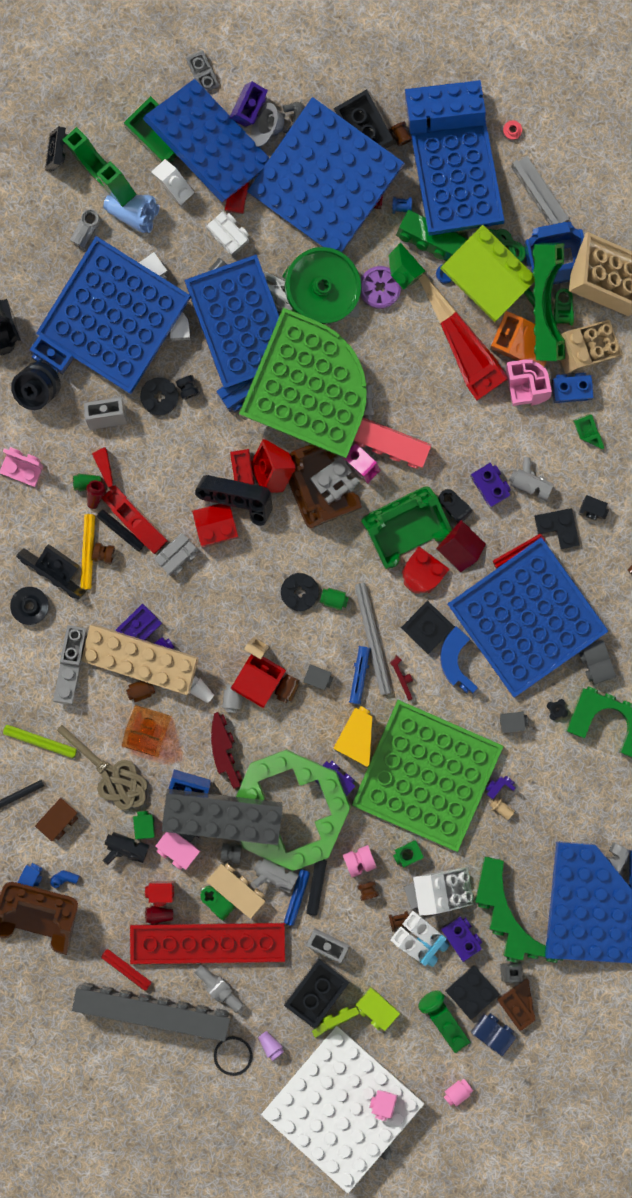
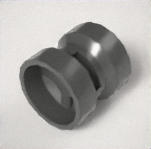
M223 843L220 862L232 861L234 864H240L242 845L230 846L228 843Z

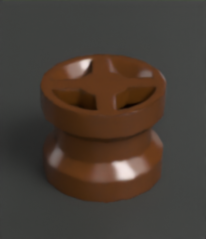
M375 881L357 885L358 890L361 892V901L379 896L378 891L375 889Z

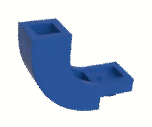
M455 626L442 645L440 653L441 668L444 676L452 686L459 681L461 683L459 687L465 693L470 691L473 694L478 687L461 672L458 666L459 652L470 638Z

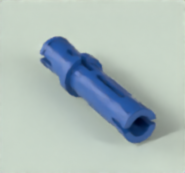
M358 646L349 703L361 705L366 670L369 669L367 664L371 648Z

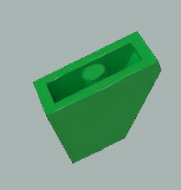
M402 243L398 244L388 255L391 276L403 290L414 284L426 272Z

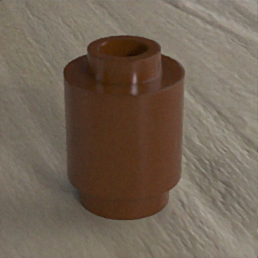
M288 674L284 678L282 677L274 693L278 695L276 699L286 704L288 701L292 702L300 686L298 685L300 680Z
M141 680L129 684V689L126 690L129 700H134V703L152 697L151 695L156 693L153 684Z

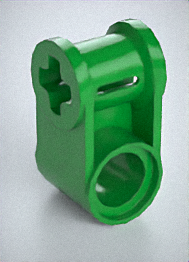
M565 288L558 290L554 296L553 318L556 326L557 324L573 326L574 323L573 295ZM559 294H566L568 301L566 303L560 302Z
M206 886L202 889L200 894L202 902L222 921L236 908L212 886ZM207 891L209 893L212 891L213 899L208 898L206 900L205 892Z

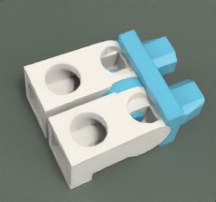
M412 911L403 925L418 938H415L400 926L390 940L424 966L429 965L433 967L438 961L434 954L438 949L442 952L446 951L449 943L446 941V937L416 912Z

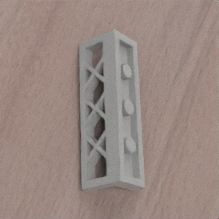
M528 156L520 161L515 160L512 162V170L547 223L553 225L569 220Z

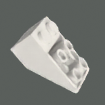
M468 867L413 877L419 916L439 914L474 905Z

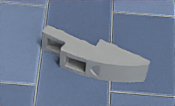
M67 625L53 698L55 703L73 705L83 655L86 628Z

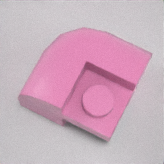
M530 359L507 362L506 375L508 377L507 383L512 406L529 403L533 406L543 403L551 397L552 390L548 372L541 364Z

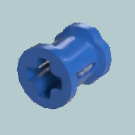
M393 197L392 214L407 212L408 209L412 211V197L408 199Z

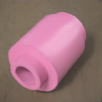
M465 1079L458 1080L444 1091L446 1093L444 1098L450 1106L454 1104L457 1107L471 1096L470 1093L473 1090Z

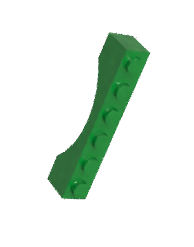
M564 243L535 244L533 249L535 268L533 270V277L535 278L533 290L535 307L533 312L535 316L534 335L536 336L534 353L538 361H559L565 359V339L554 322L551 309V290L554 279L564 264Z

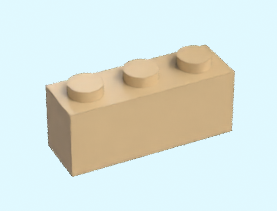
M221 863L206 882L251 919L265 903L266 900L263 898L265 894L258 888L253 890L248 886L250 882L245 877L241 876L239 878L235 875L234 872L236 870L231 865Z

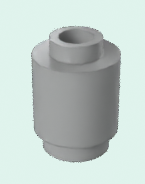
M226 685L222 708H226V712L237 713V709L241 710L243 696L230 689L232 685Z

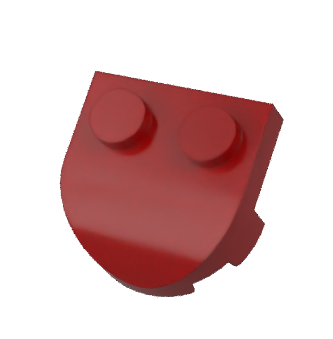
M419 546L403 567L404 585L416 594L430 593L437 587L449 571V568Z

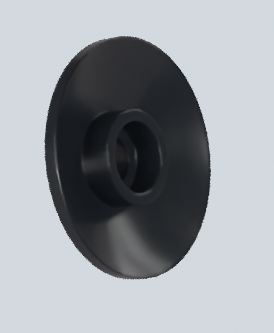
M24 587L13 595L10 609L13 617L18 622L25 625H34L45 618L48 613L49 603L46 595L40 589ZM33 603V609L28 610L27 604Z

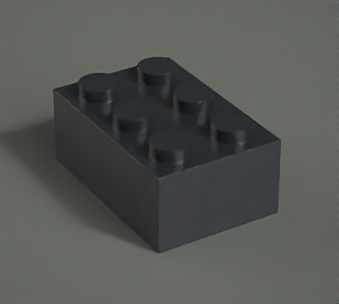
M367 89L334 108L337 115L383 148L387 149L397 143L376 101Z
M318 957L285 1001L284 1006L315 1029L350 983V980Z

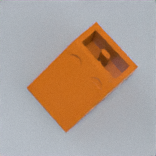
M506 311L490 350L516 361L530 359L541 364L543 367L547 362L536 360L534 353L536 336L534 335L535 324Z

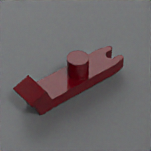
M395 655V658L389 664L393 666L409 701L413 698L407 684L413 682L410 674L402 675L398 666L402 660Z

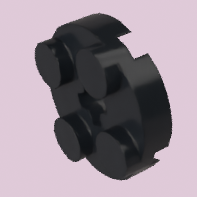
M158 377L145 383L141 390L140 399L145 410L150 414L164 416L172 412L177 406L179 394L174 383L166 378ZM159 391L162 392V395H165V399H161V402H157V398H154V395H157Z
M305 573L290 575L281 586L283 602L294 611L310 609L316 603L319 596L317 583L311 576ZM298 586L306 591L305 594H302L301 598L294 594Z

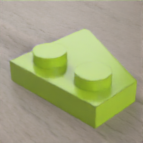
M346 1007L338 1011V1016L333 1017V1015H329L322 1019L323 1023L312 1031L314 1037L316 1038L324 1032L353 1019L359 1014L357 1008L354 1007L349 1010Z

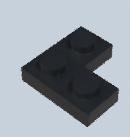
M572 508L534 515L538 535L557 531L560 550L580 546Z

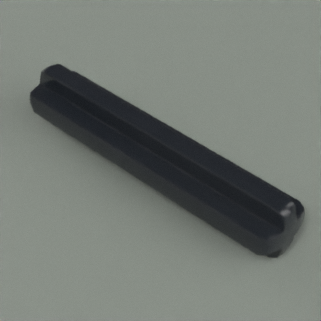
M102 509L97 514L99 520L137 551L143 549L145 545L105 510Z
M325 859L316 862L306 911L307 914L313 916L318 914L327 860Z

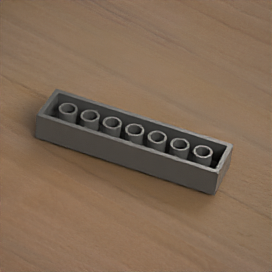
M83 982L82 985L76 988L72 1007L73 1012L224 1042L226 1040L231 1014H227V1010L216 1008V1011L208 1010L209 1007L204 1005H197L196 1008L190 1007V1003L178 1001L177 1004L170 1003L171 999L163 997L155 1000L151 999L152 995L143 993L135 996L132 995V991L128 990L115 992L113 991L114 988L102 986L101 989L94 988L95 984Z

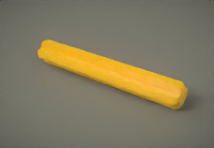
M94 514L84 515L80 587L85 590L91 589Z

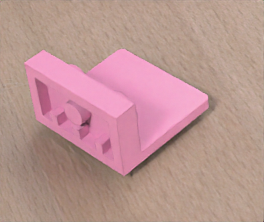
M12 447L9 450L4 448L3 453L6 457L0 469V474L36 487L44 467L40 463L41 460L30 454L27 457L22 456L23 453Z

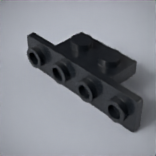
M48 544L39 558L25 548L16 555L21 563L36 570L38 575L46 577L54 586L66 591L70 597L79 600L86 593L84 589H81L80 586L71 581L80 565Z

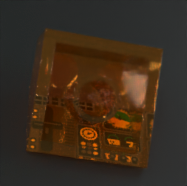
M135 705L127 724L121 747L159 757L172 716Z

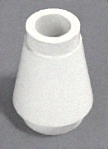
M194 676L190 694L208 703L214 694L201 678Z

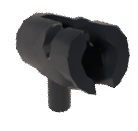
M113 832L112 835L108 834L104 844L107 846V850L111 852L102 861L108 866L116 857L125 856L128 857L127 860L143 863L149 845L140 842L135 847V839Z

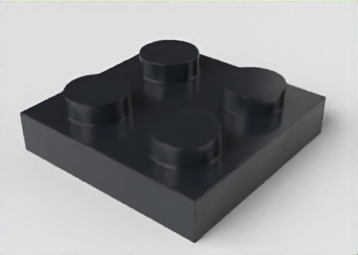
M58 126L49 135L46 171H54L64 163L65 153L63 152V146L66 144L62 139L68 135L65 133V127Z
M427 600L401 629L429 654L455 626Z
M474 965L445 990L470 1020L500 995Z

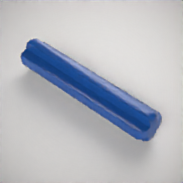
M301 869L299 871L284 923L293 926L295 924L310 872Z

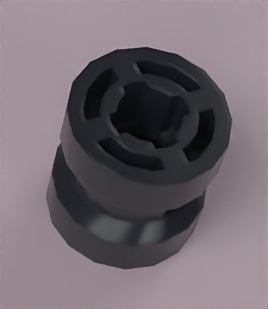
M193 375L176 381L177 387L181 389L180 395L182 400L200 394L198 387L194 384L195 379Z

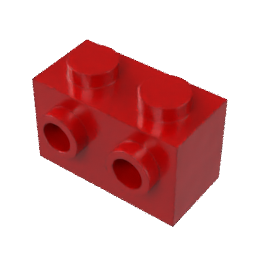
M151 881L149 886L145 887V898H149V903H153V906L156 907L172 903L174 901V881Z

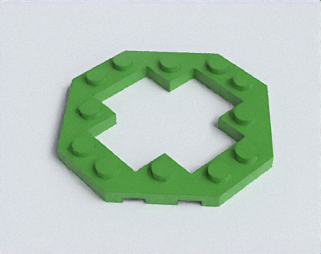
M285 749L251 762L236 797L264 800L265 795L259 781L292 768L300 786L318 779L331 811V815L314 822L320 835V840L290 851H286L280 834L278 845L241 841L243 849L294 871L329 858L351 806L337 771L328 769L315 761Z

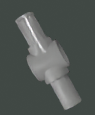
M203 965L194 972L206 984V991L216 1001H224L235 1013L244 1005L231 993V985L227 984L221 976H214Z

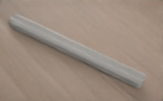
M359 583L355 585V590L369 648H371L370 652L380 694H390V683L366 584Z

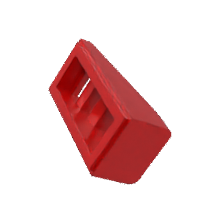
M103 447L93 452L92 456L108 488L111 489L114 483L108 451L106 447Z

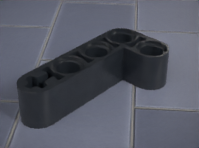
M205 475L201 478L195 489V495L201 500L249 510L250 520L258 526H262L267 522L273 509L271 492L263 486Z

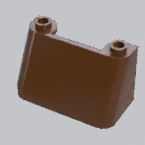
M311 444L289 453L292 461L295 463V471L289 480V485L308 528L317 527L362 508L361 500L354 492H347L341 496L339 501H334L328 505L325 501V498L330 495L328 491L320 494L310 481L311 477L335 461L336 454ZM340 481L333 488L338 490L344 484Z
M8 882L3 886L0 893V938H9L12 936L14 929L18 928L52 937L51 949L54 952L67 955L77 915L78 902L70 896L16 882Z

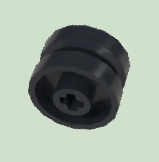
M38 361L30 363L20 371L11 383L14 399L22 407L34 411L42 409L58 395L61 389V381L54 368Z

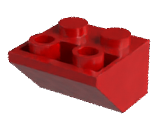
M251 654L230 689L264 708L286 670L264 656L259 659Z

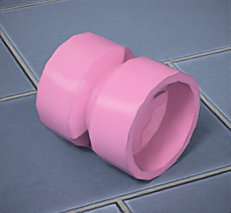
M368 845L359 848L356 853L351 851L343 854L351 878L361 875L363 870L368 872L377 868Z

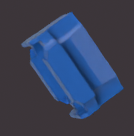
M571 222L533 229L532 237L525 240V255L528 269L533 273L535 268L532 257L535 244L564 243V249L571 248L573 262L561 266L553 285L569 282L572 268L584 239L582 229H576Z

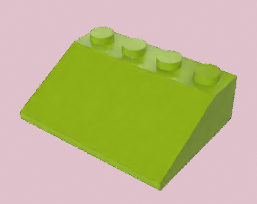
M484 225L440 268L494 322L535 282L533 273Z

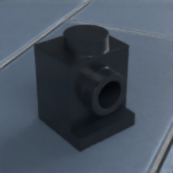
M586 495L578 514L587 513L586 517L592 520H597V518L605 520L609 509L606 508L608 503Z

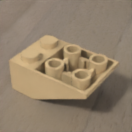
M610 320L561 334L565 339V359L560 361L565 374L573 373L622 355Z

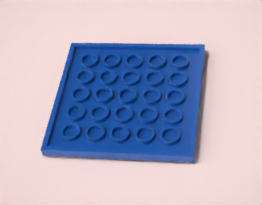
M312 97L247 192L322 247L333 248L343 253L405 163Z
M95 236L36 334L43 335L70 353L73 358L132 394L191 299V295Z
M542 537L447 604L514 698L609 632Z

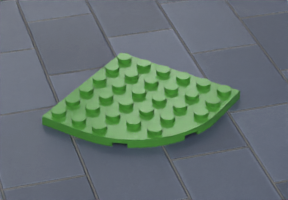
M283 307L239 415L346 459L361 424L366 406V380L361 363L351 346L337 332L318 321Z

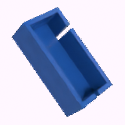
M481 80L405 89V104L410 134L427 132V118H430V131L485 125L486 111Z

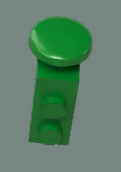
M438 990L431 991L422 997L418 1008L420 1012L428 1013L453 1052L456 1053L471 1042L444 1004V994Z

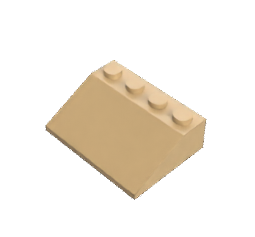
M590 232L585 233L570 274L569 291L626 316L632 315V251Z

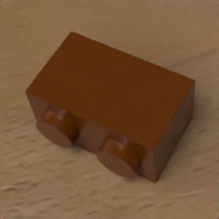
M60 797L35 827L50 841L55 839L59 841L66 833L64 829L68 824L72 826L79 819L76 816L79 812L63 797Z

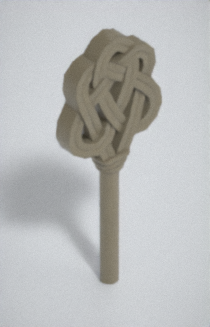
M63 725L57 729L64 738L96 766L97 771L103 777L98 783L97 788L100 797L105 800H112L116 807L121 810H128L131 807H139L144 804L146 800L145 791L148 788L147 781L144 777L137 774L136 766L132 761L121 760L112 766L104 760L101 761ZM127 766L130 771L121 769V767ZM106 770L112 772L113 777H110ZM120 775L131 778V781L120 778ZM112 783H115L116 789L119 794L116 793ZM105 785H106V787H107V789H108L109 794H107V793L104 791V786H105ZM123 785L130 787V791L126 792ZM139 795V800L135 801V796Z

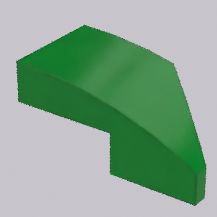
M592 414L573 420L580 439L600 449H604Z

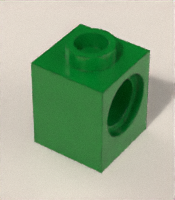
M149 811L137 812V816H133L135 839L154 838L153 814H149Z
M416 840L394 849L396 854L393 857L397 865L402 864L403 868L424 858ZM405 849H410L413 852V856L409 860H405L402 857V852Z

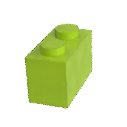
M371 986L355 1003L359 1014L364 1018L367 1015L372 1019L371 1024L377 1030L382 1028L385 1031L400 1014L394 1006Z

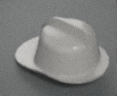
M266 103L262 107L256 122L251 128L250 138L257 147L266 144L272 135L279 134L284 127L285 114L278 111L272 103Z

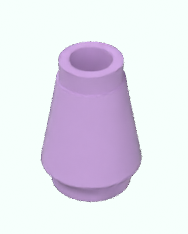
M267 1031L258 1037L267 1058L274 1061L284 1053L283 1046Z

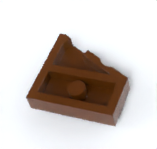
M525 978L523 982L518 983L497 999L519 1031H522L535 1021L528 978Z

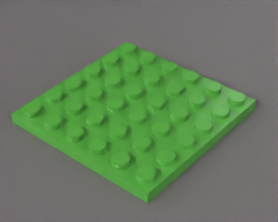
M397 700L352 806L458 852L503 749V745Z

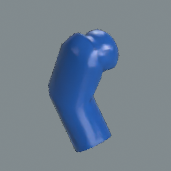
M62 870L52 876L50 884L53 888H59L65 882L77 884L79 875Z

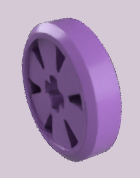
M376 266L367 270L361 277L360 296L370 307L376 309L388 308L399 298L401 286L391 276L390 268ZM377 283L379 285H381L382 283L385 285L383 287V289H385L383 292L381 290H379L378 292L375 290L377 288Z

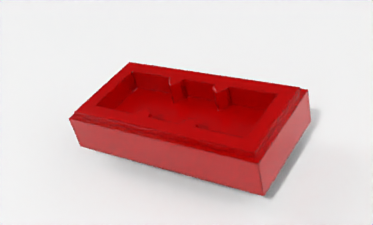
M249 182L226 200L225 211L244 214Z
M250 449L230 452L234 481L255 485Z

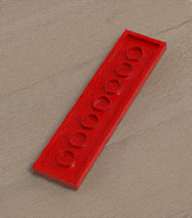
M285 923L130 925V964L285 962Z

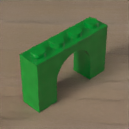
M77 127L62 139L80 165L122 207L137 195L123 173L111 161L106 163L89 139Z
M589 686L587 689L582 688L566 732L585 738L593 717L603 709H614L624 716L627 723V733L619 753L632 758V703L627 701L620 703L615 701V696L607 693L605 696L597 694L599 690Z

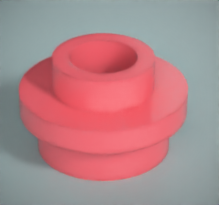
M508 121L503 127V133L506 138L515 140L520 137L522 126L517 121ZM515 127L516 132H510L509 128Z

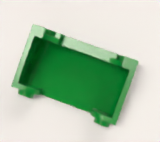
M428 486L419 488L365 515L361 519L385 569L397 566L401 559V554L432 539L442 542L452 531L437 496Z

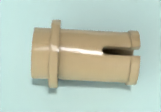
M495 797L489 805L492 807L491 810H496L506 820H509L515 812L514 809L502 801V798Z

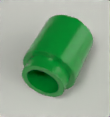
M323 588L320 603L324 604L325 607L341 611L342 607L346 608L349 597L345 596L346 592L332 588Z

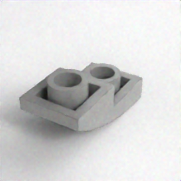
M202 49L185 57L194 78L207 92L219 87Z

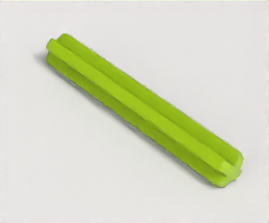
M6 725L3 730L4 735L70 758H74L77 752L76 748L10 725Z

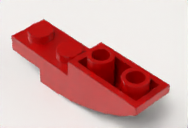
M116 485L102 497V500L112 509L111 511L153 554H156L168 542L161 532Z

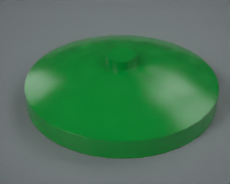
M316 247L303 252L291 263L285 276L284 287L287 300L296 313L322 324H331L340 321L355 308L361 293V280L356 266L345 254L333 248Z

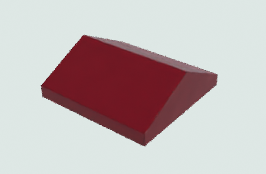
M460 520L436 549L458 571L463 572L479 560L486 543Z

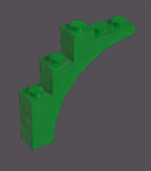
M484 856L475 902L479 903L478 907L489 909L490 906H493L489 929L493 930L492 934L504 936V933H507L503 956L507 957V961L518 963V959L523 960L525 953H528L527 957L538 959L539 956L545 957L546 946L534 940L522 929L508 907L502 878L504 861ZM546 958V961L557 963L558 960L563 961V959Z

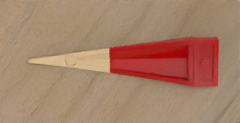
M424 273L419 278L421 285L445 333L466 386L476 401L480 400L508 380V377L498 364L497 359Z

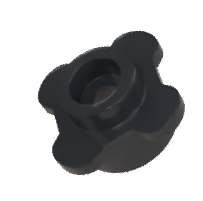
M559 699L558 702L554 703L548 702L547 708L550 711L549 717L551 720H556L558 717H567L568 711L564 706L565 701L563 699Z

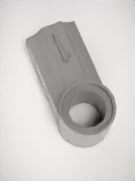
M91 209L83 212L70 241L85 249L95 228L100 223V217L97 212ZM88 215L96 216L94 223H86Z

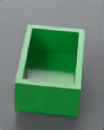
M150 96L124 122V126L160 163L165 159L171 163L177 155L143 120L146 114L159 105Z

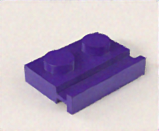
M142 603L116 631L146 640L163 623Z

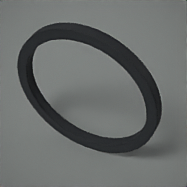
M231 1036L227 1037L225 1041L236 1039L247 1046L250 1053L247 1066L236 1073L227 1072L219 1066L216 1055L219 1046L224 1041H220L214 1050V1062L217 1068L224 1074L236 1076L244 1073L249 1068L253 1055L250 1045L244 1039Z

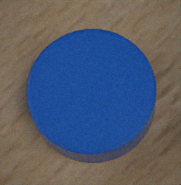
M440 265L436 271L437 280L443 284L452 282L440 269L442 266Z

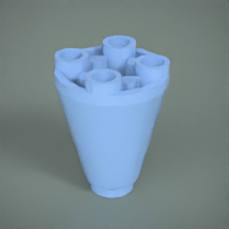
M108 195L103 205L104 210H107L109 214L142 233H150L152 231L154 216L159 213L160 209L159 204H156L155 197L151 195H136L123 207L112 196Z

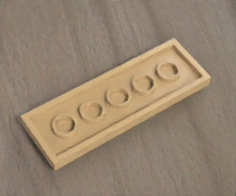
M90 624L81 661L184 695H189L199 658L108 628Z

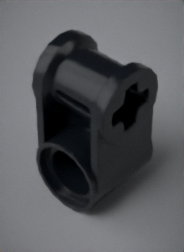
M445 489L439 494L438 500L450 516L456 519L457 523L460 520L464 521L473 512L471 507L453 490ZM444 493L446 495L451 494V503L443 501L445 498L443 496Z

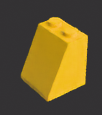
M360 706L359 709L354 708L333 749L368 767L370 762L372 716L369 715V710Z

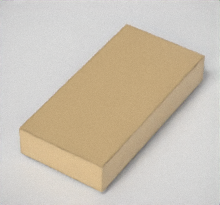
M253 637L247 643L244 650L261 659L269 649V645Z

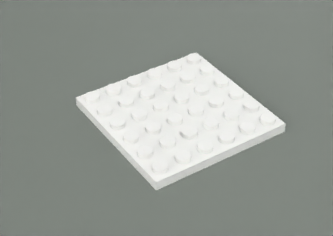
M336 1026L261 1115L344 1191L349 1193L425 1103L342 1029ZM377 1090L398 1095L393 1116L391 1119L387 1118L386 1121L376 1119V1115L372 1114V1109L369 1108L372 1097H376Z

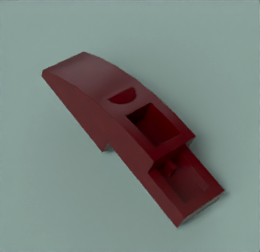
M219 712L214 713L211 729L213 757L218 773L227 772L232 787L235 789L241 786L240 782L243 779L239 770L235 771L232 764L235 763L232 753H227L226 751L233 748L232 743H235L232 733H227L225 725L228 724L224 714L220 715Z

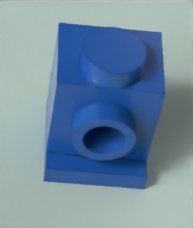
M35 863L27 864L17 883L38 887L43 877L40 875L43 867Z

